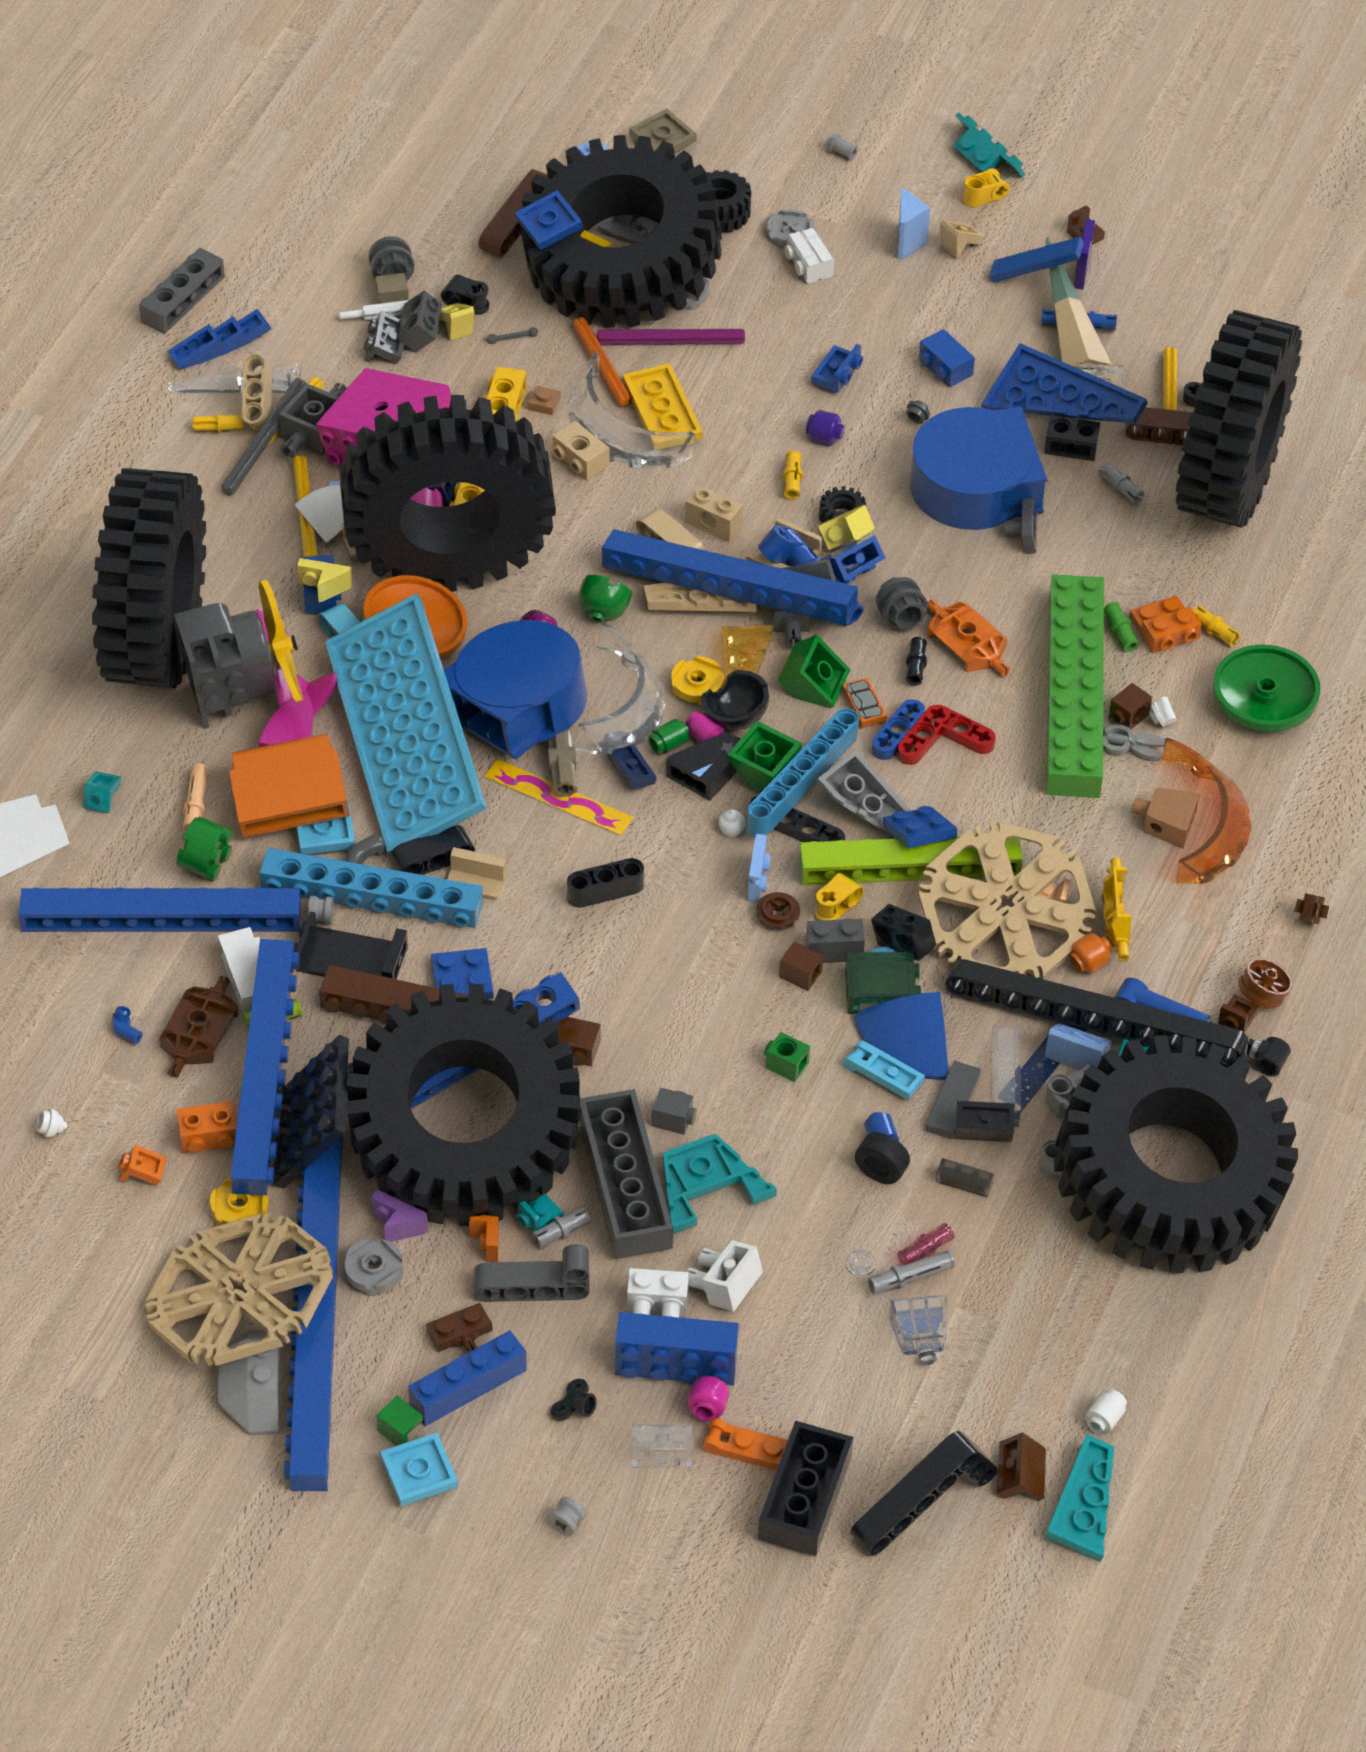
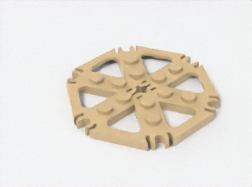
M999 821L997 822L999 832H996V825L993 822H990L989 833H983L980 830V826L976 825L974 836L971 827L926 866L923 872V879L931 881V884L925 885L920 883L918 897L924 918L930 920L937 944L933 948L934 952L939 947L938 957L945 953L952 954V957L948 959L947 965L949 967L954 966L957 960L965 959L1024 975L1031 974L1036 978H1039L1040 971L1043 979H1045L1069 958V954L1072 953L1073 943L1086 934L1091 933L1092 928L1084 926L1083 923L1095 922L1096 909L1080 856L1078 855L1074 859L1076 855L1074 849L1068 854L1062 853L1061 850L1065 848L1066 842L1064 840L1059 842L1060 837ZM1013 837L1039 844L1042 847V853L1014 877L1005 841ZM967 847H973L977 851L985 882L952 874L947 871L946 865ZM1064 872H1069L1074 877L1080 900L1076 904H1067L1038 895ZM1002 899L1005 901L1011 899L1012 907L1007 905L1000 908L1002 906ZM938 900L976 911L956 929L946 932L940 927L934 904ZM1028 924L1068 934L1069 938L1050 956L1041 957L1037 954ZM1000 930L1009 960L1008 965L999 967L974 960L971 954Z
M261 1213L196 1232L198 1238L191 1235L189 1238L192 1245L184 1248L179 1244L177 1248L180 1254L174 1250L172 1251L145 1300L147 1303L145 1307L149 1314L146 1315L148 1323L157 1335L189 1362L192 1358L194 1364H198L200 1358L205 1356L204 1358L209 1366L213 1363L217 1366L283 1347L281 1341L287 1344L290 1342L287 1335L289 1331L294 1330L301 1334L302 1329L299 1323L307 1328L333 1277V1270L330 1265L331 1259L327 1248L287 1217L285 1221L283 1215H279L278 1219L272 1223L269 1214L262 1216ZM249 1235L235 1264L215 1248L221 1242ZM286 1240L294 1241L307 1252L304 1255L270 1264L279 1245ZM183 1270H192L207 1282L168 1294L178 1274ZM306 1284L313 1286L304 1307L299 1312L291 1311L272 1295ZM233 1285L241 1289L244 1288L245 1293L242 1290L234 1289ZM208 1313L195 1339L190 1343L185 1342L172 1330V1326L179 1321ZM243 1314L266 1332L265 1338L261 1341L247 1343L236 1348L227 1347Z

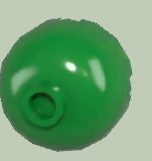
M586 575L581 583L578 598L580 606L589 615V619L597 623H603L604 621H611L621 617L629 606L632 597L631 590L618 582L617 586L610 584V578Z

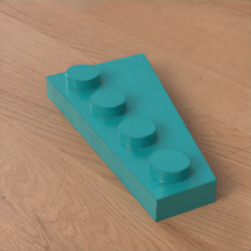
M1086 1434L1044 1537L1101 1562L1104 1557V1536L1107 1528L1106 1515L1109 1506V1485L1112 1477L1115 1446Z

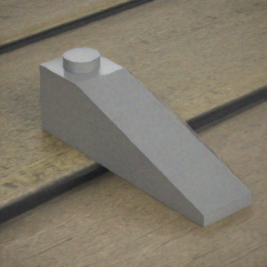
M856 749L816 780L834 801L892 837L894 836L883 827V817L893 815L898 811H911Z

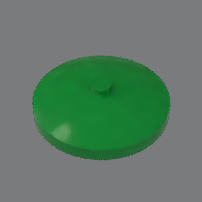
M1250 645L1231 652L1219 663L1214 675L1213 695L1222 712L1234 722L1258 731H1284L1302 724L1314 713L1319 702L1320 681L1311 664L1297 653L1274 645Z

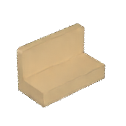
M453 847L450 855L451 870L447 880L483 886V898L498 900L507 877L506 859Z

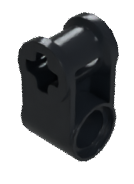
M454 275L440 295L443 302L448 306L455 303L472 306L474 314L477 315L486 313L490 308L486 297L489 292L487 284L462 275Z

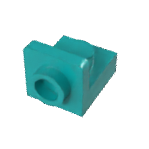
M95 771L84 784L83 807L108 813L111 810V798L121 786V776Z
M544 1194L530 1202L529 1205L525 1201L519 1203L516 1217L524 1229L528 1228L533 1232L550 1224L553 1218L557 1216L563 1217V1211Z

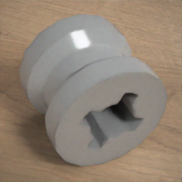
M310 896L308 916L310 912H316V922L323 921L325 924H332L334 911L333 897L319 899L317 896Z
M562 1497L558 1502L557 1510H553L548 1515V1521L561 1534L571 1536L576 1530L577 1522L583 1521L586 1517V1511L576 1500Z

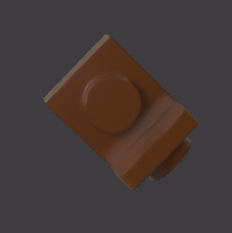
M1087 205L1073 211L1068 217L1067 233L1073 238H1082L1085 221L1087 219L1091 220L1089 218L1090 208ZM1096 223L1092 245L1103 240L1105 236V231Z

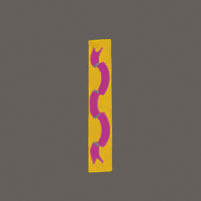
M496 759L484 775V777L619 835H622L634 818L577 792L573 793L570 797H560L554 794L553 782L499 759Z

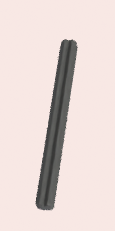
M296 378L291 383L222 483L221 487L224 493L233 495L280 428L279 413L306 384L304 380Z

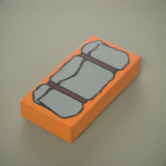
M868 678L843 684L842 691L852 710L858 713L861 728L887 722V714Z

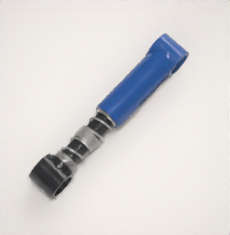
M1126 978L1114 998L1211 1022L1210 1015L1150 991L1142 981L1136 978ZM1248 1035L1249 1042L1244 1052L1245 1057L1253 1060L1256 1069L1262 1074L1277 1076L1291 1053L1290 1046L1278 1037H1268L1266 1040L1258 1038L1252 1040L1250 1035Z

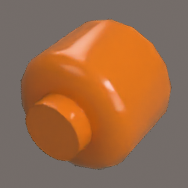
M1088 933L1073 943L1072 953L1069 954V957L1080 973L1093 974L1110 962L1111 955L1109 951L1112 950V946L1105 936L1099 937L1095 933Z

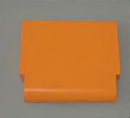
M328 733L232 753L233 770H229L243 838L350 816L337 749H332Z

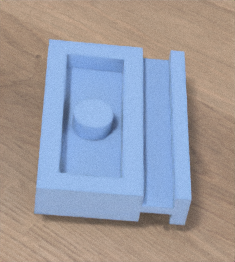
M756 834L749 872V902L758 903L760 892H766L767 876L763 874L764 871H769L771 855L766 854L767 835Z

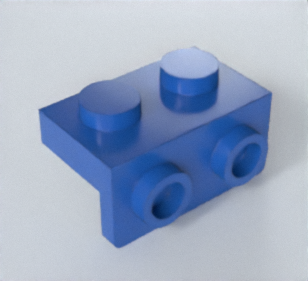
M856 344L851 351L834 345L812 374L811 383L839 393L841 388L850 382L854 370H858L863 362L861 345Z

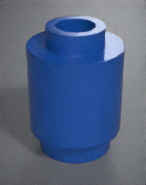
M875 1112L865 1121L864 1127L867 1135L872 1132H881L899 1141V1136L890 1114Z

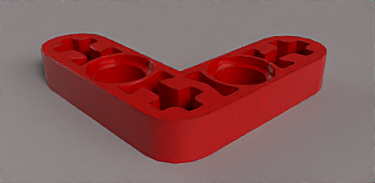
M932 705L899 742L897 757L903 764H916L941 735L976 753L988 754L995 748L996 735L990 728L943 705ZM963 726L967 728V731L959 733L953 728ZM925 731L928 732L931 736L927 738H921L917 735V733Z

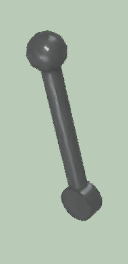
M531 327L527 331L498 336L489 334L487 342L495 344L497 341L527 335L535 337L538 334V330L535 327Z

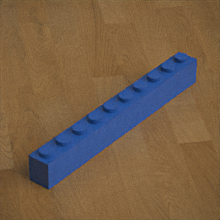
M613 529L602 546V568L846 626L858 607V586L616 529Z
M288 887L21 888L19 907L21 932H233L248 927L251 928L252 932H300L301 919L300 888Z
M260 939L231 1170L232 1194L267 1195L268 1184H274L275 1169L270 1166L271 1160L277 1159V1142L273 1141L274 1135H279L280 1118H276L277 1111H282L283 1094H279L280 1087H285L286 1070H282V1064L288 1063L289 1047L285 1046V1039L291 1038V1022L287 1021L288 1016H293L294 999H290L291 992H296L297 975H293V970L299 969L300 953L294 950V941Z

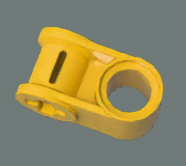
M994 168L970 175L965 179L962 201L966 206L975 208L992 201L1001 200L1009 193L1010 185L1000 178V173Z
M838 873L816 893V902L818 904L815 909L816 919L838 920L850 908L857 905L863 896L864 888L842 873Z

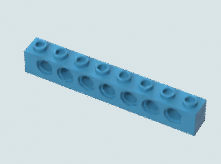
M268 848L259 872L261 888H300L301 898L310 899V896H317L319 899H325L326 897H333L334 903L347 905L352 908L370 909L380 913H392L404 917L425 919L431 922L453 924L459 927L476 928L483 905V886L273 848Z

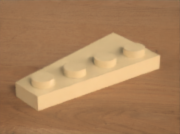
M670 583L643 586V595L648 610L756 612V604Z

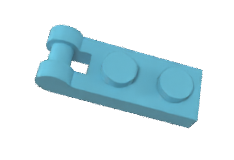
M862 1040L854 1046V1052L847 1054L842 1061L848 1070L863 1074L908 1101L924 1083L925 1075Z

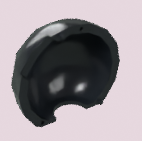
M735 670L726 676V683L722 689L717 692H712L709 689L702 694V708L710 719L728 730L747 729L755 721H759L767 710L769 704L768 684L756 673Z

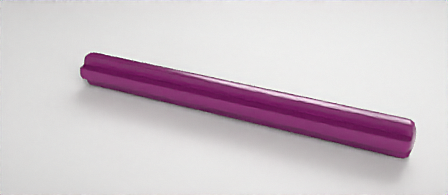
M599 329L597 331V340L600 344H743L745 342L744 329Z

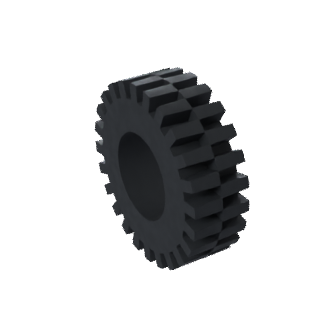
M615 135L613 149L608 150L603 149L600 138L589 141L590 154L583 156L576 146L566 150L567 166L553 158L546 164L548 178L536 174L531 181L533 193L525 192L522 198V206L524 208L558 190L583 224L582 229L542 250L537 247L520 225V233L531 281L535 289L540 287L542 299L548 305L556 301L558 312L566 317L576 309L578 319L584 317L589 325L596 313L599 312L603 327L615 328L618 314H626L629 327L641 325L639 312L649 310L654 321L665 318L664 303L666 301L677 311L687 305L685 290L698 296L704 290L703 277L712 279L716 272L715 260H720L721 257L720 240H722L714 188L712 182L707 181L704 168L700 164L694 167L692 156L684 150L675 157L673 144L662 141L655 152H653L651 139L646 136H639L635 148H628L626 136ZM619 215L643 216L659 224L646 238L623 247L598 246L580 236L584 230L589 231L599 222Z
M1233 310V313L1228 315L1226 324H1223L1219 331L1218 341L1215 340L1212 346L1211 360L1205 364L1203 383L1201 387L1198 386L1195 409L1189 416L1187 424L1190 426L1189 433L1183 441L1181 451L1184 452V455L1179 463L1177 473L1180 474L1176 483V492H1178L1176 504L1179 511L1240 528L1246 526L1249 518H1252L1256 504H1259L1261 500L1263 485L1268 483L1270 466L1272 462L1275 463L1278 454L1277 445L1280 437H1283L1286 427L1284 426L1285 417L1290 412L1292 404L1290 396L1296 386L1297 376L1295 374L1300 365L1301 356H1299L1302 347V340H1300L1302 331L1299 330V326L1238 310Z
M451 395L449 408L439 409L437 397L428 396L424 397L423 412L416 413L408 401L397 405L398 421H394L383 412L374 418L375 432L366 427H362L356 434L357 446L352 444L347 446L344 452L345 463L340 465L344 529H346L347 542L350 548L355 547L357 559L362 564L371 561L372 572L377 576L383 577L391 570L392 577L414 575L433 581L434 579H443L444 587L451 592L457 591V578L467 577L471 589L484 586L483 572L489 571L499 581L508 576L507 561L521 569L529 562L527 550L539 553L543 548V535L551 534L553 529L552 516L556 515L548 451H545L544 440L540 433L533 435L532 424L525 417L515 422L514 410L510 407L503 405L493 415L491 401L478 397L472 410L466 409L464 395ZM445 482L469 483L484 489L480 495L472 500L448 507L427 506L410 499L424 488Z
M122 468L121 474H117L115 477V487L111 486L109 490V506L104 507L102 515L105 529L99 530L98 544L101 548L100 557H95L94 570L98 572V581L93 585L92 598L97 599V606L92 613V625L97 626L93 637L94 648L98 649L96 663L97 666H101L100 675L102 678H105L106 682L176 688V685H180L182 682V674L186 675L187 673L174 614L202 607L203 599L200 597V586L204 585L205 582L202 562L206 558V545H202L206 534V521H202L205 504L204 500H201V485H198V478L193 476L192 473Z
M470 983L468 997L455 998L454 985L446 984L440 986L439 1000L429 1002L424 990L411 995V1010L404 1012L396 1003L386 1011V1026L384 1028L375 1022L369 1027L366 1032V1049L357 1046L352 1058L353 1073H348L347 1112L355 1154H360L361 1167L367 1178L370 1179L376 1176L380 1191L392 1197L397 1194L400 1196L401 1201L417 1209L420 1206L427 1208L430 1222L443 1224L446 1213H458L459 1226H469V1217L474 1216V1213L486 1212L488 1216H499V1221L503 1220L504 1206L513 1204L517 1210L519 1203L523 1201L528 1205L530 1204L533 1191L536 1190L539 1194L544 1195L553 1187V1173L555 1171L560 1174L564 1173L569 1164L570 1148L575 1149L577 1144L578 1122L580 1121V1079L578 1068H573V1052L567 1041L562 1044L559 1043V1028L550 1018L543 1024L539 1023L538 1007L526 1001L520 1009H516L513 1005L512 993L500 988L494 1001L485 999L484 985ZM455 1067H474L486 1070L504 1081L514 1094L517 1106L505 1126L492 1136L470 1143H456L434 1136L419 1124L411 1110L413 1099L422 1085L434 1075Z
M1153 1036L1147 1052L1143 1049L1139 1039L1132 1040L1125 1044L1120 1056L1111 1049L1102 1055L1097 1068L1091 1065L1086 1070L1080 1085H1077L1073 1092L1056 1138L1055 1146H1058V1150L1054 1158L1055 1172H1063L1058 1184L1061 1196L1075 1195L1069 1212L1076 1222L1094 1214L1088 1235L1093 1240L1099 1243L1106 1235L1113 1232L1117 1235L1112 1250L1114 1255L1124 1259L1132 1245L1143 1249L1140 1266L1152 1270L1160 1255L1168 1254L1170 1273H1183L1192 1255L1198 1271L1204 1272L1212 1270L1219 1255L1227 1265L1238 1260L1244 1247L1249 1251L1255 1248L1264 1231L1268 1232L1293 1181L1295 1174L1292 1171L1298 1160V1148L1291 1147L1297 1134L1294 1122L1282 1123L1288 1110L1283 1098L1280 1097L1266 1102L1272 1083L1264 1075L1250 1084L1245 1081L1251 1065L1248 1061L1239 1056L1228 1069L1220 1065L1225 1048L1212 1043L1206 1057L1203 1058L1195 1056V1038L1182 1037L1176 1052L1171 1053L1167 1036ZM1150 1125H1170L1189 1131L1199 1137L1212 1150L1219 1163L1221 1174L1211 1180L1198 1183H1184L1165 1178L1142 1162L1131 1144L1129 1134Z

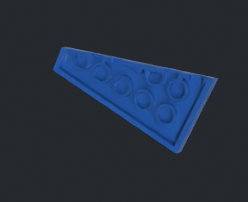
M1019 343L981 406L990 410L1022 407L1023 412L1026 414L1056 415L1069 418L1135 424L1148 402L1144 397Z

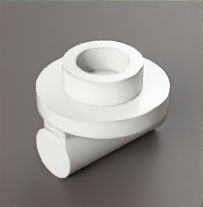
M1166 696L1159 698L1157 702L1151 703L1152 709L1149 710V713L1156 725L1160 723L1165 727L1177 721Z

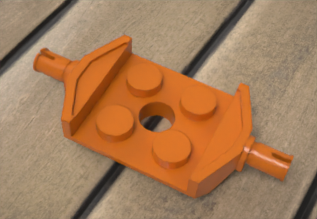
M933 599L927 601L928 610L935 615L928 626L927 637L932 638L935 635L965 662L964 670L966 672L991 667L999 672L1002 677H1005V674H1009L1010 667L1000 660L1007 648V638L967 603L957 602L951 606L941 608ZM962 630H972L974 631V633L966 634L962 632Z

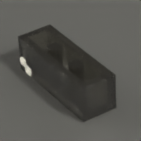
M942 1158L936 1174V1183L987 1198L993 1184L994 1173Z

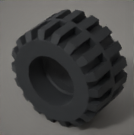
M713 170L712 173L706 172L707 181H711L714 188L721 233L724 231L729 233L733 232V229L738 230L742 228V225L748 222L751 215V189L749 182H746L743 176L739 177V174L735 172L729 173L727 170H724V172L719 170Z

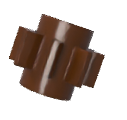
M1305 893L1303 900L1297 899L1294 911L1300 913L1299 920L1319 925L1320 918L1327 919L1329 906L1324 905V897Z

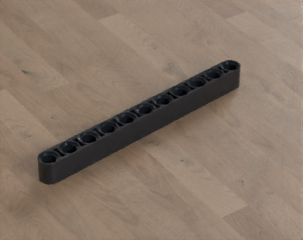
M965 959L955 962L945 982L947 990L956 996L1129 1041L1139 1039L1141 1044L1148 1046L1153 1036H1167L1170 1051L1176 1052L1182 1037H1191L1196 1039L1195 1056L1205 1058L1213 1043L1225 1048L1220 1064L1232 1066L1239 1056L1243 1057L1249 1042L1247 1035L1238 1029Z

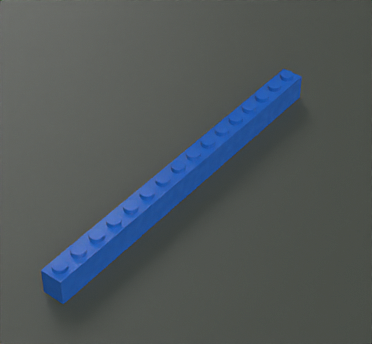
M343 1135L299 1175L300 1179H304V1185H298V1203H303V1209H297V1225L327 1248L331 1259L330 1265L333 1270V1277L307 1328L299 1323L302 1333H291V1351L296 1352L295 1358H290L289 1374L294 1376V1383L288 1384V1401H293V1409H287V1427H292L291 1435H286L285 1441L286 1453L291 1454L290 1461L284 1462V1479H290L291 1491H328ZM296 1244V1251H300V1255L307 1254L304 1249ZM306 1284L293 1288V1300L298 1301V1308H292V1311L299 1312L304 1307L313 1289L312 1285Z

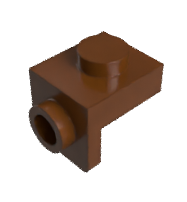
M1234 994L1228 1004H1223L1220 1008L1218 1024L1227 1025V1027L1238 1029L1245 1033L1257 1015L1259 1005Z

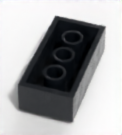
M795 1420L759 1518L758 1540L817 1556L852 1457V1436Z

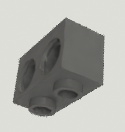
M425 290L406 302L403 307L397 339L415 353L434 341L437 336L442 304Z

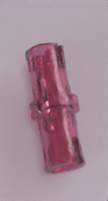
M944 1222L928 1234H921L917 1237V1241L897 1253L900 1262L907 1265L925 1256H932L935 1254L936 1249L954 1239L955 1235L952 1228L948 1227V1224Z

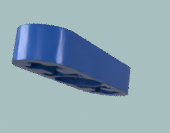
M914 699L906 700L873 738L872 753L876 758L888 760L895 756L898 752L899 742L924 714L925 707L923 703ZM895 726H901L905 729V731L902 733H896L892 731V728Z

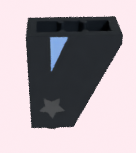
M724 732L670 755L666 759V777L711 801L737 773V770L727 759V754L741 738Z

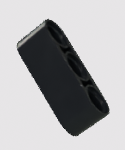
M455 825L436 835L416 838L399 844L392 850L391 857L399 871L425 875L451 866L450 855L453 847L475 852V848L465 829L461 825Z
M628 858L573 872L567 878V901L573 907L581 908L637 894L644 887V864L638 859Z

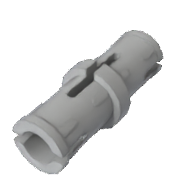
M1106 462L1101 466L1105 472L1099 469V475L1112 485L1114 491L1117 493L1121 492L1134 505L1142 500L1138 495L1144 497L1145 492L1131 481L1129 475L1126 473L1122 474L1111 462Z
M581 1206L563 1217L557 1216L553 1218L550 1224L531 1232L534 1244L539 1242L536 1246L541 1249L559 1238L565 1239L569 1237L570 1232L591 1222L588 1212L583 1213L585 1208Z

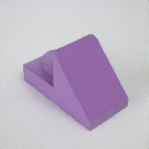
M378 1189L372 1195V1214L380 1221L386 1222L384 1225L385 1240L393 1242L423 1235L427 1232V1213Z

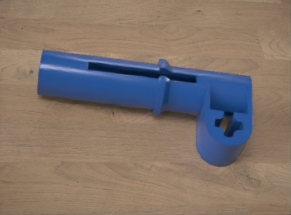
M773 526L758 545L761 553L768 559L779 563H789L791 566L825 560L824 558H819L791 527ZM859 602L847 625L857 621L863 614L864 607Z

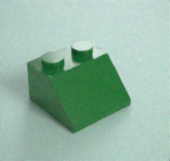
M818 635L794 644L777 681L795 699L832 708L851 669Z
M755 721L727 754V759L747 785L761 793L800 752L802 743L761 722Z

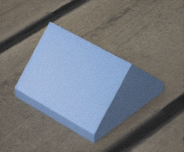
M901 189L898 259H904L928 242L930 207L906 189Z
M1057 1023L1050 1028L1045 1058L1077 1069L1083 1068L1086 1064L1097 1068L1102 1055L1109 1051L1112 1040Z

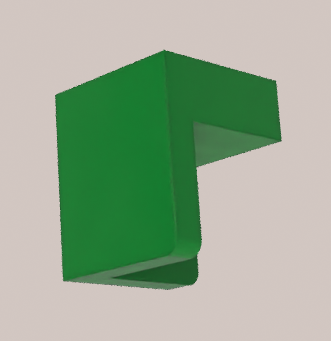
M396 1396L376 1415L377 1431L396 1446L408 1442L407 1435L422 1422V1414L399 1396Z

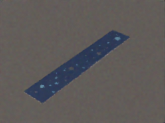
M1071 1026V1027H1074V1028H1077V1029H1080V1030H1083V1031H1086V1030H1087V1029H1083V1028ZM1048 1036L997 1098L998 1102L1014 1103L1015 1111L1021 1113L1059 1066L1060 1062L1045 1058Z

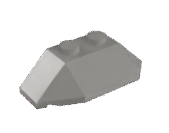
M250 1330L227 1344V1347L236 1348L247 1343L261 1341L265 1338L266 1332L264 1330ZM280 1347L219 1365L218 1404L233 1420L242 1426L248 1435L279 1434Z

